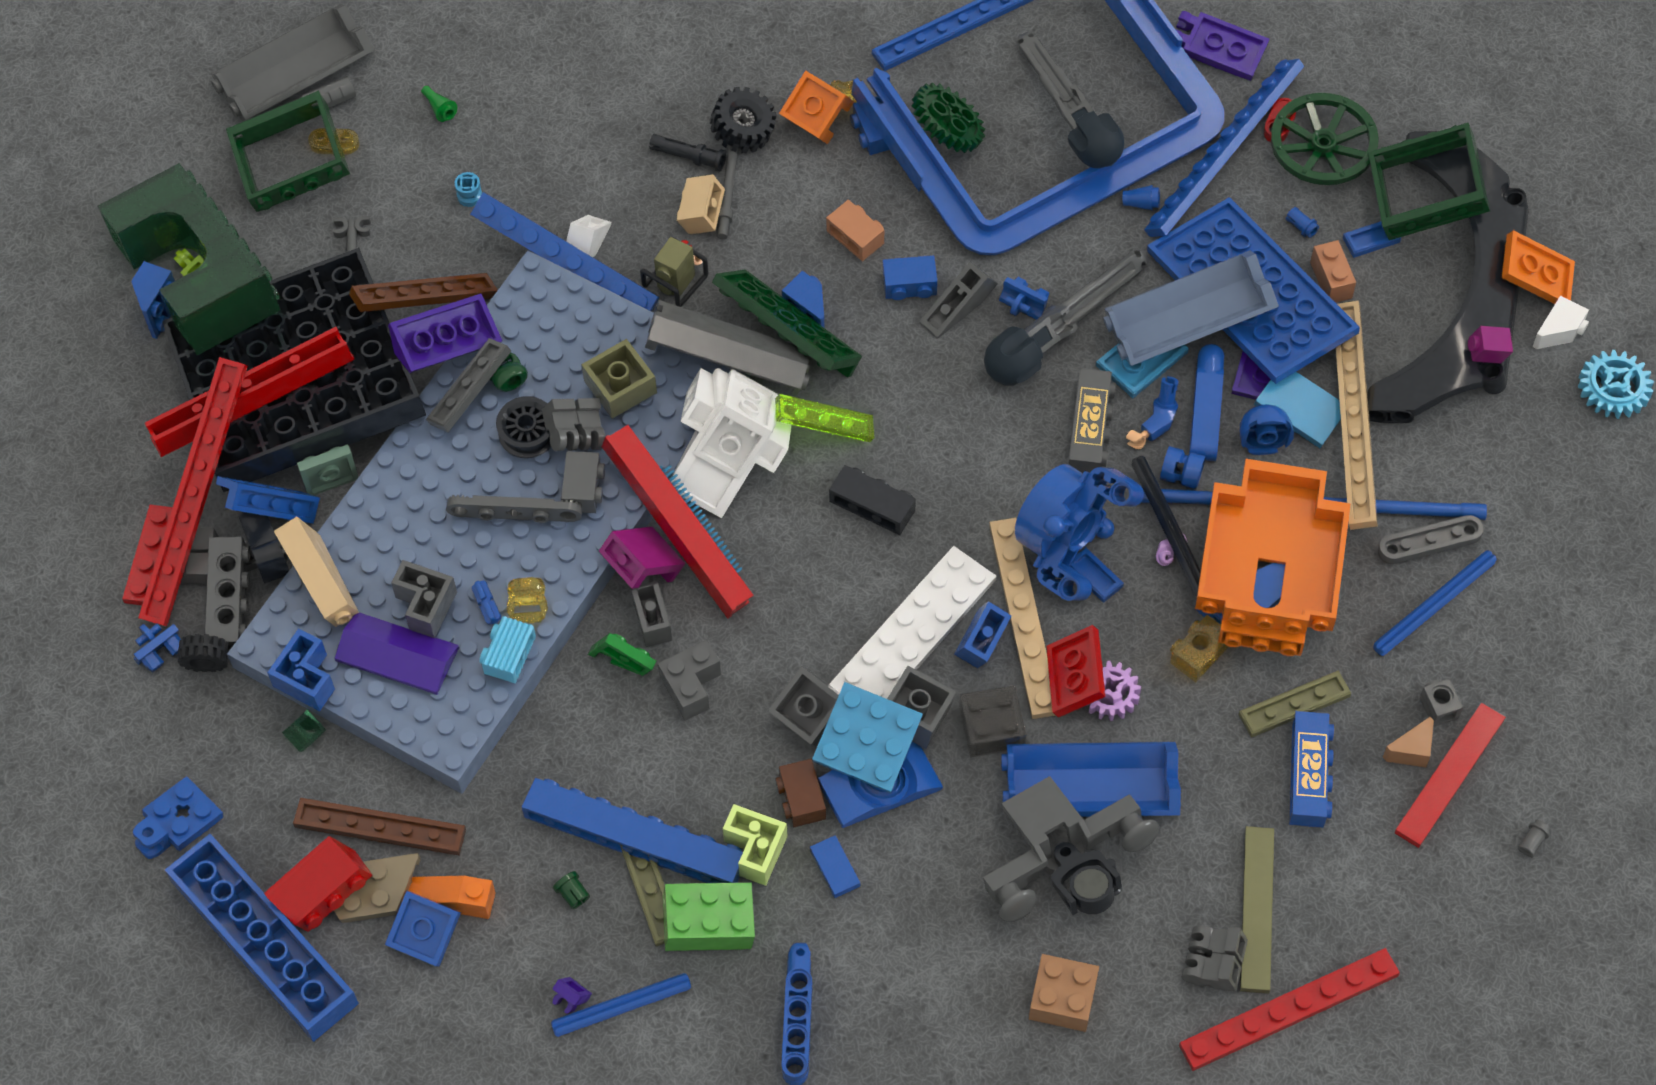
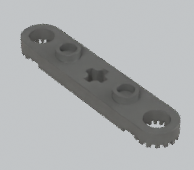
M452 495V497L450 496L447 499L446 511L456 517L480 518L486 521L493 519L533 520L538 523H546L548 521L575 522L582 518L583 508L577 501L573 503V500H570V502L568 500H561L560 502L545 498L473 495L472 498L464 497V495L462 497Z

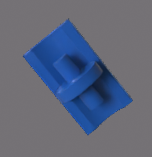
M1007 277L1004 280V287L999 301L1011 306L1010 314L1017 316L1022 312L1036 320L1041 317L1046 308L1049 292L1042 288L1036 291L1028 288L1026 280L1020 277L1014 280Z
M144 624L139 627L142 635L135 642L139 646L147 641L149 643L134 653V660L138 665L142 663L153 673L164 664V661L156 653L164 646L172 657L178 654L179 641L181 640L178 636L179 630L173 624L155 637L162 630L158 624L150 629Z

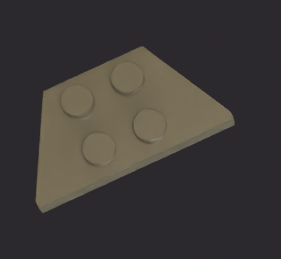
M414 853L364 861V864L373 876L366 881V884L360 890L354 891L346 898L340 908L334 910L342 923L397 915L403 897L412 883L411 877L415 867L421 861L420 855Z

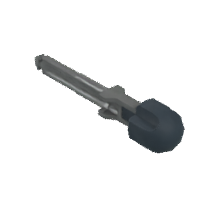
M1032 32L1021 34L1018 37L1020 50L1039 75L1040 82L1054 100L1064 120L1072 129L1068 135V143L1072 150L1089 167L1104 168L1112 166L1121 157L1124 150V135L1120 127L1109 113L1097 116L1076 84L1073 85L1061 66L1055 63L1037 36H1033Z
M1135 250V254L1132 252L1128 253L1062 304L1048 307L1041 317L1025 329L1012 326L994 338L988 345L984 356V364L988 375L994 381L1004 386H1014L1029 379L1041 369V359L1045 351L1059 340L1079 329L1077 323L1104 303L1106 298L1142 271L1141 265H1147L1149 260L1146 251Z

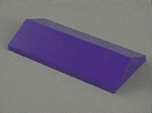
M482 294L388 324L394 353L409 373L478 351L489 338L500 343L502 342V338Z
M358 613L353 616L343 629L334 659L337 662L438 695L459 650V645L439 638H433L363 613Z

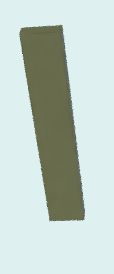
M1245 827L1242 931L1248 942L1243 964H1241V992L1270 993L1274 828Z

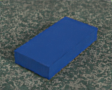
M1381 221L1343 234V240L1353 258L1400 243L1401 237L1388 240Z
M1086 547L1076 555L1070 566L1091 582L1092 592L1103 603L1123 587L1124 583Z
M836 835L810 846V852L834 898L860 887V881Z

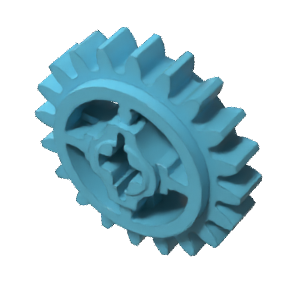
M1612 350L1610 356L1604 351L1601 352L1599 358L1593 355L1590 362H1585L1579 375L1578 388L1583 389L1580 395L1581 398L1589 397L1586 405H1597L1595 408L1596 413L1601 411V409L1605 410V417H1608L1611 412L1615 413L1617 419L1620 418L1622 412L1628 418L1633 411L1640 413L1642 406H1647L1653 393L1651 388L1654 380L1649 379L1651 371H1643L1644 362L1635 363L1637 356L1627 359L1626 351L1621 356H1617L1615 350ZM1596 376L1601 378V388H1599L1596 382ZM1630 381L1635 385V393L1630 390Z

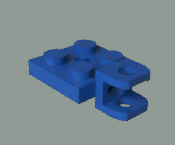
M186 776L142 809L145 819L133 829V836L137 838L135 846L147 859L159 856L171 846L170 843L178 851H181L223 818V812ZM181 809L188 810V817L185 818L182 815L176 817L177 811Z

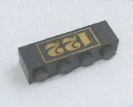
M1080 368L1068 465H1071L1081 473L1084 471L1090 473L1097 467H1106L1108 451L1103 450V443L1109 444L1111 428L1105 426L1106 420H1112L1113 405H1109L1108 400L1109 398H1114L1116 382H1111L1112 372Z

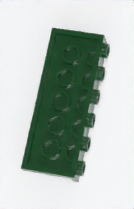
M738 270L717 273L712 283L719 288L721 294L732 297L738 302L740 308L755 314L760 323L771 326L778 332L777 334L780 338L791 341L797 346L799 352L814 358L819 367L827 371L838 370L846 377L852 376L862 355L750 272Z

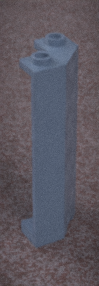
M1249 250L1104 309L1107 316L1103 317L1108 332L1113 331L1119 344L1117 350L1121 360L1126 359L1132 366L1277 308L1279 305L1271 283L1264 278L1256 254Z

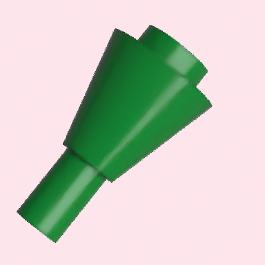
M429 86L422 88L421 93L429 100L438 121L445 122L455 116L458 108L456 102L435 93Z

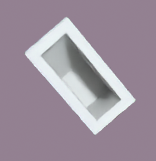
M586 215L570 223L567 242L594 257L611 226V222Z
M1560 296L1538 331L1533 347L1541 349L1573 342L1577 334L1582 336L1586 330L1589 321L1585 319L1589 310Z

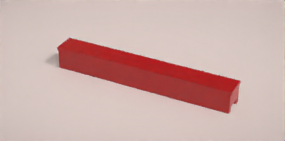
M337 327L246 371L231 422L353 361L354 357ZM209 391L145 422L151 435L150 438L161 457L193 442Z
M626 425L612 435L606 436L601 447L727 619L749 604L748 600L754 596L630 426Z

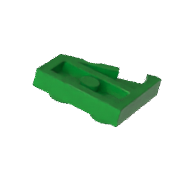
M611 633L593 644L587 654L596 658L598 653H602L612 658L611 664L642 676L650 672L656 663V660L651 658L646 650L635 648L626 643L627 641L624 637Z

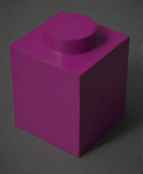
M1480 326L1468 340V349L1471 351L1472 361L1502 363L1513 353L1510 328Z

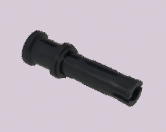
M653 134L650 139L649 149L692 160L697 166L703 164L713 167L715 171L720 172L726 161V150L723 149L719 151L710 149L705 144L691 145L657 134Z

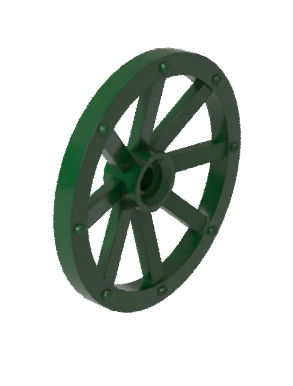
M1312 93L1290 101L1277 114L1271 131L1272 150L1280 165L1293 176L1308 183L1318 185L1342 184L1362 175L1371 165L1368 152L1377 150L1379 142L1378 130L1370 114L1353 100L1331 93ZM1316 105L1337 107L1328 128L1321 127L1315 109ZM1306 108L1314 133H1310L1288 118L1298 110ZM1345 111L1352 114L1362 124L1339 135L1334 133ZM1282 126L1308 141V143L1282 145ZM1367 133V152L1338 145ZM1313 152L1304 167L1296 163L1287 154ZM1333 153L1360 159V161L1351 168L1343 170ZM1320 157H1325L1333 173L1312 171Z

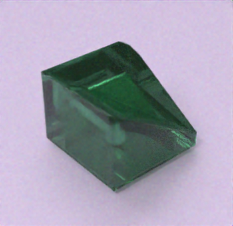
M307 709L282 733L299 752H302L326 729Z

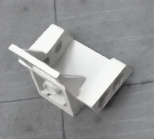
M700 368L686 393L681 417L682 423L696 431L684 451L675 472L672 474V476L678 474V476L671 483L681 479L674 487L684 483L677 492L685 487L687 488L680 496L690 492L685 499L693 496V499L690 500L691 502L696 501V505L722 518L755 463L773 473L776 471L788 451L792 418L782 413L784 405L777 401V393L734 369L727 373L717 368L711 374Z

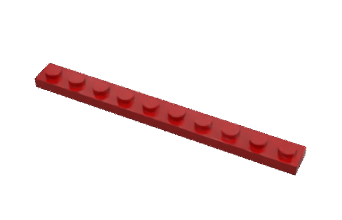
M219 357L138 617L140 619L163 626L168 625L248 366Z

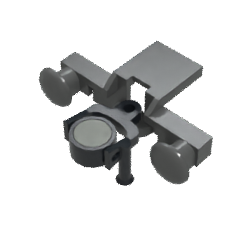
M1049 776L1001 803L1003 811L1032 850L984 876L985 889L994 902H999L1001 905L999 916L1003 921H1018L1032 911L1037 901V895L1033 890L1021 891V889L1039 878V871L1044 869L1051 875L1053 887L1072 915L1078 913V910L1086 914L1102 913L1112 905L1114 896L1121 892V877L1116 870L1114 859H1106L1098 850L1085 852L1084 846L1088 850L1109 837L1112 838L1121 833L1124 837L1122 841L1124 850L1138 852L1152 844L1158 836L1159 825L1153 819L1142 820L1141 808L1130 794L1083 820ZM1064 826L1067 830L1068 842L1058 844L1054 851L1051 852L1047 834ZM1070 876H1072L1071 879H1070V893H1069V892L1067 891V889L1063 886V883H1064Z

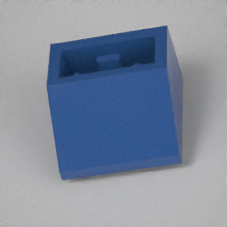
M143 261L131 282L151 336L157 339L161 331H165L162 321L169 319L172 313L179 309L182 299L172 271Z

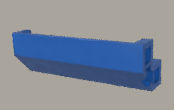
M1176 742L1007 744V754H1001L1002 771H1007V791H1003V802L1050 776L1081 817H1090L1129 794L1141 808V816L1180 815L1181 788L1178 781V749Z

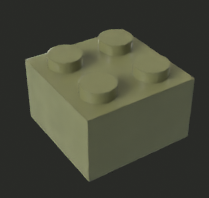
M627 339L581 364L584 382L595 397L600 398L601 405L612 419L657 393L655 375Z

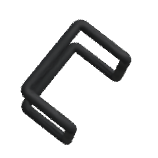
M693 249V255L703 262V275L681 300L679 290L656 276L655 270L651 273L642 268L640 270L641 284L643 287H647L652 280L674 292L675 305L682 307L708 277V260L704 255Z

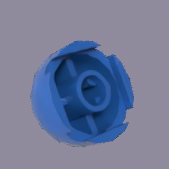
M1265 404L1256 406L1246 412L1240 422L1241 445L1243 448H1248V452L1253 455L1275 454L1278 452L1277 448L1285 445V448L1288 447L1294 439L1293 425L1289 416L1276 405Z

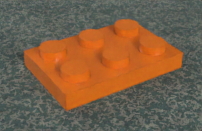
M1514 230L1508 233L1506 236L1502 278L1553 304H1556L1560 296L1571 301L1575 261Z

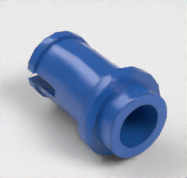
M1297 207L1292 208L1288 212L1286 221L1298 228L1302 236L1311 238L1316 234L1319 229L1317 220L1310 219Z

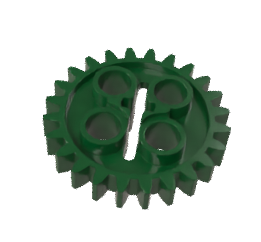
M932 82L930 85L926 83L923 87L921 86L912 98L914 103L911 107L915 109L913 114L920 117L917 122L924 124L923 130L930 131L931 138H938L940 145L944 142L947 149L953 146L956 152H959L961 149L963 153H966L968 150L972 152L983 141L985 128L981 126L984 122L977 118L980 114L973 112L972 108L974 106L967 105L966 98L961 99L957 91L952 93L950 87L944 89L940 83L936 86Z

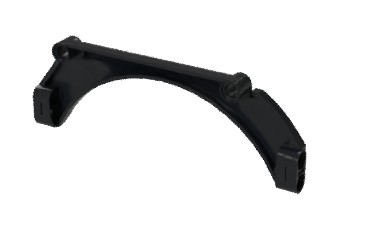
M1438 131L1410 132L1406 135V140L1418 138L1427 135L1430 132ZM1467 145L1409 162L1436 178L1454 197L1476 191ZM1478 148L1477 152L1490 212L1468 218L1474 235L1476 252L1474 273L1466 299L1453 322L1427 351L1396 373L1377 381L1367 390L1369 421L1378 423H1410L1414 420V416L1454 395L1482 387L1489 394H1499L1506 388L1510 356L1502 363L1472 361L1471 351L1468 349V340L1480 326L1510 328L1511 340L1513 338L1519 286L1502 278L1506 236L1513 230L1526 236L1529 209L1524 190L1509 188L1510 178L1508 174Z

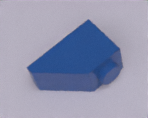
M801 271L782 290V297L824 327L822 285L815 276H809L804 271Z

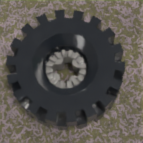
M734 87L733 92L728 89L724 95L721 94L716 101L710 118V124H712L711 132H716L714 138L717 141L723 140L722 146L725 148L728 145L732 146L731 151L734 152L737 149H741V153H747L748 149H750L753 153L757 151L758 147L762 149L769 141L776 124L775 119L777 115L776 112H772L774 109L773 104H767L768 98L765 95L761 98L759 91L749 92L750 88L744 87L743 91H740V87ZM739 119H743V122L746 123V125H741Z

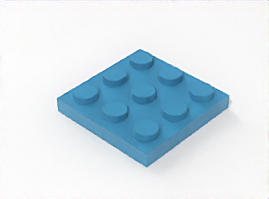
M844 682L812 761L891 793L923 714Z

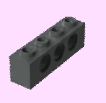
M242 537L209 538L205 634L225 639L229 643V649H231L247 628V624H244V614L249 612L248 598H245V588L250 586L249 572H246V562L251 560V550ZM236 563L232 571H224L227 564ZM235 589L231 597H223L226 590ZM234 615L230 623L222 624L225 616Z

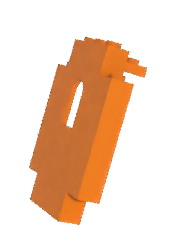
M1246 459L1241 486L1214 482L1195 609L1202 610L1208 614L1222 613L1218 643H1224L1229 647L1242 646L1253 648L1258 652L1273 651L1279 652L1284 656H1301L1307 627L1320 632L1333 631L1337 616L1351 504L1323 499L1327 471ZM1258 561L1285 564L1281 599L1275 607L1264 608L1259 606L1254 600L1253 593Z

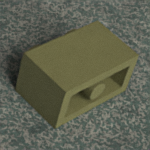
M670 237L654 259L656 276L677 288L681 296L695 276L693 247ZM657 283V287L661 292L666 295H674V292Z

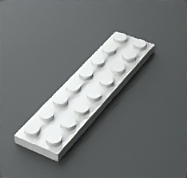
M953 546L829 685L840 693L844 682L887 699L906 667L910 666L917 670L996 581V575Z

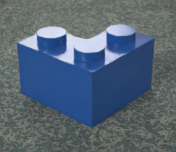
M298 628L267 672L274 688L319 712L335 690L331 676L318 669L327 656L322 640Z

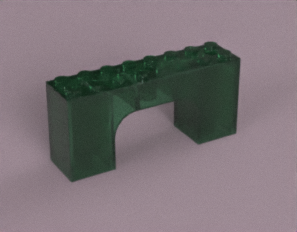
M178 163L101 203L97 207L113 242L134 270L139 268L143 261L150 262L169 251L181 248L196 251L204 260L203 264L195 271L159 289L176 328L195 354L199 355L280 311L277 302L280 296L274 285L269 283L272 280V276L266 266L260 267L261 263L255 252L249 253L248 244L244 238L238 239L239 234L233 224L228 225V220L222 210L217 212L218 208L211 196L206 198L207 194L200 183L196 185L197 182L190 170L185 171L181 164Z

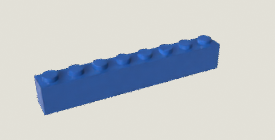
M535 778L522 805L524 818L621 853L620 845H623L622 849L629 852V855L644 858L649 862L652 860L660 867L705 883H738L739 881L738 863L743 854L742 849L732 844H727L726 846L719 844L715 839L707 835L697 836L691 834L689 830L679 825L672 827L663 824L662 820L654 816H648L647 818L638 815L635 810L629 807L619 808L613 806L604 798L596 797V799L585 796L578 789H565L553 780L544 779L543 781Z

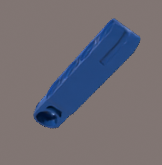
M1215 344L1203 346L1198 353L1189 454L1191 452L1206 456L1205 461L1216 462L1224 376V352Z
M794 943L789 949L787 959L781 1064L783 1079L789 1085L803 1084L809 1074L813 988L811 953L806 943ZM796 981H804L807 984L802 989H796L792 986ZM800 1008L805 1011V1014L801 1017H795L791 1015V1011ZM795 1036L804 1039L800 1045H792L789 1040ZM794 1064L800 1065L803 1068L801 1072L796 1074L790 1073L787 1069Z

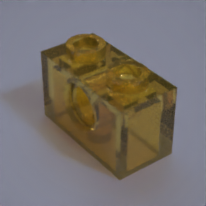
M1206 615L1201 621L1196 620L1189 628V634L1183 640L1179 638L1170 650L1172 652L1170 663L1195 683L1229 648L1224 643H1218L1221 624L1209 615ZM1194 645H1202L1205 649H1196Z

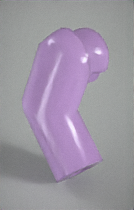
M1168 539L1159 543L1155 555L1157 562L1162 566L1169 565L1174 559V551Z

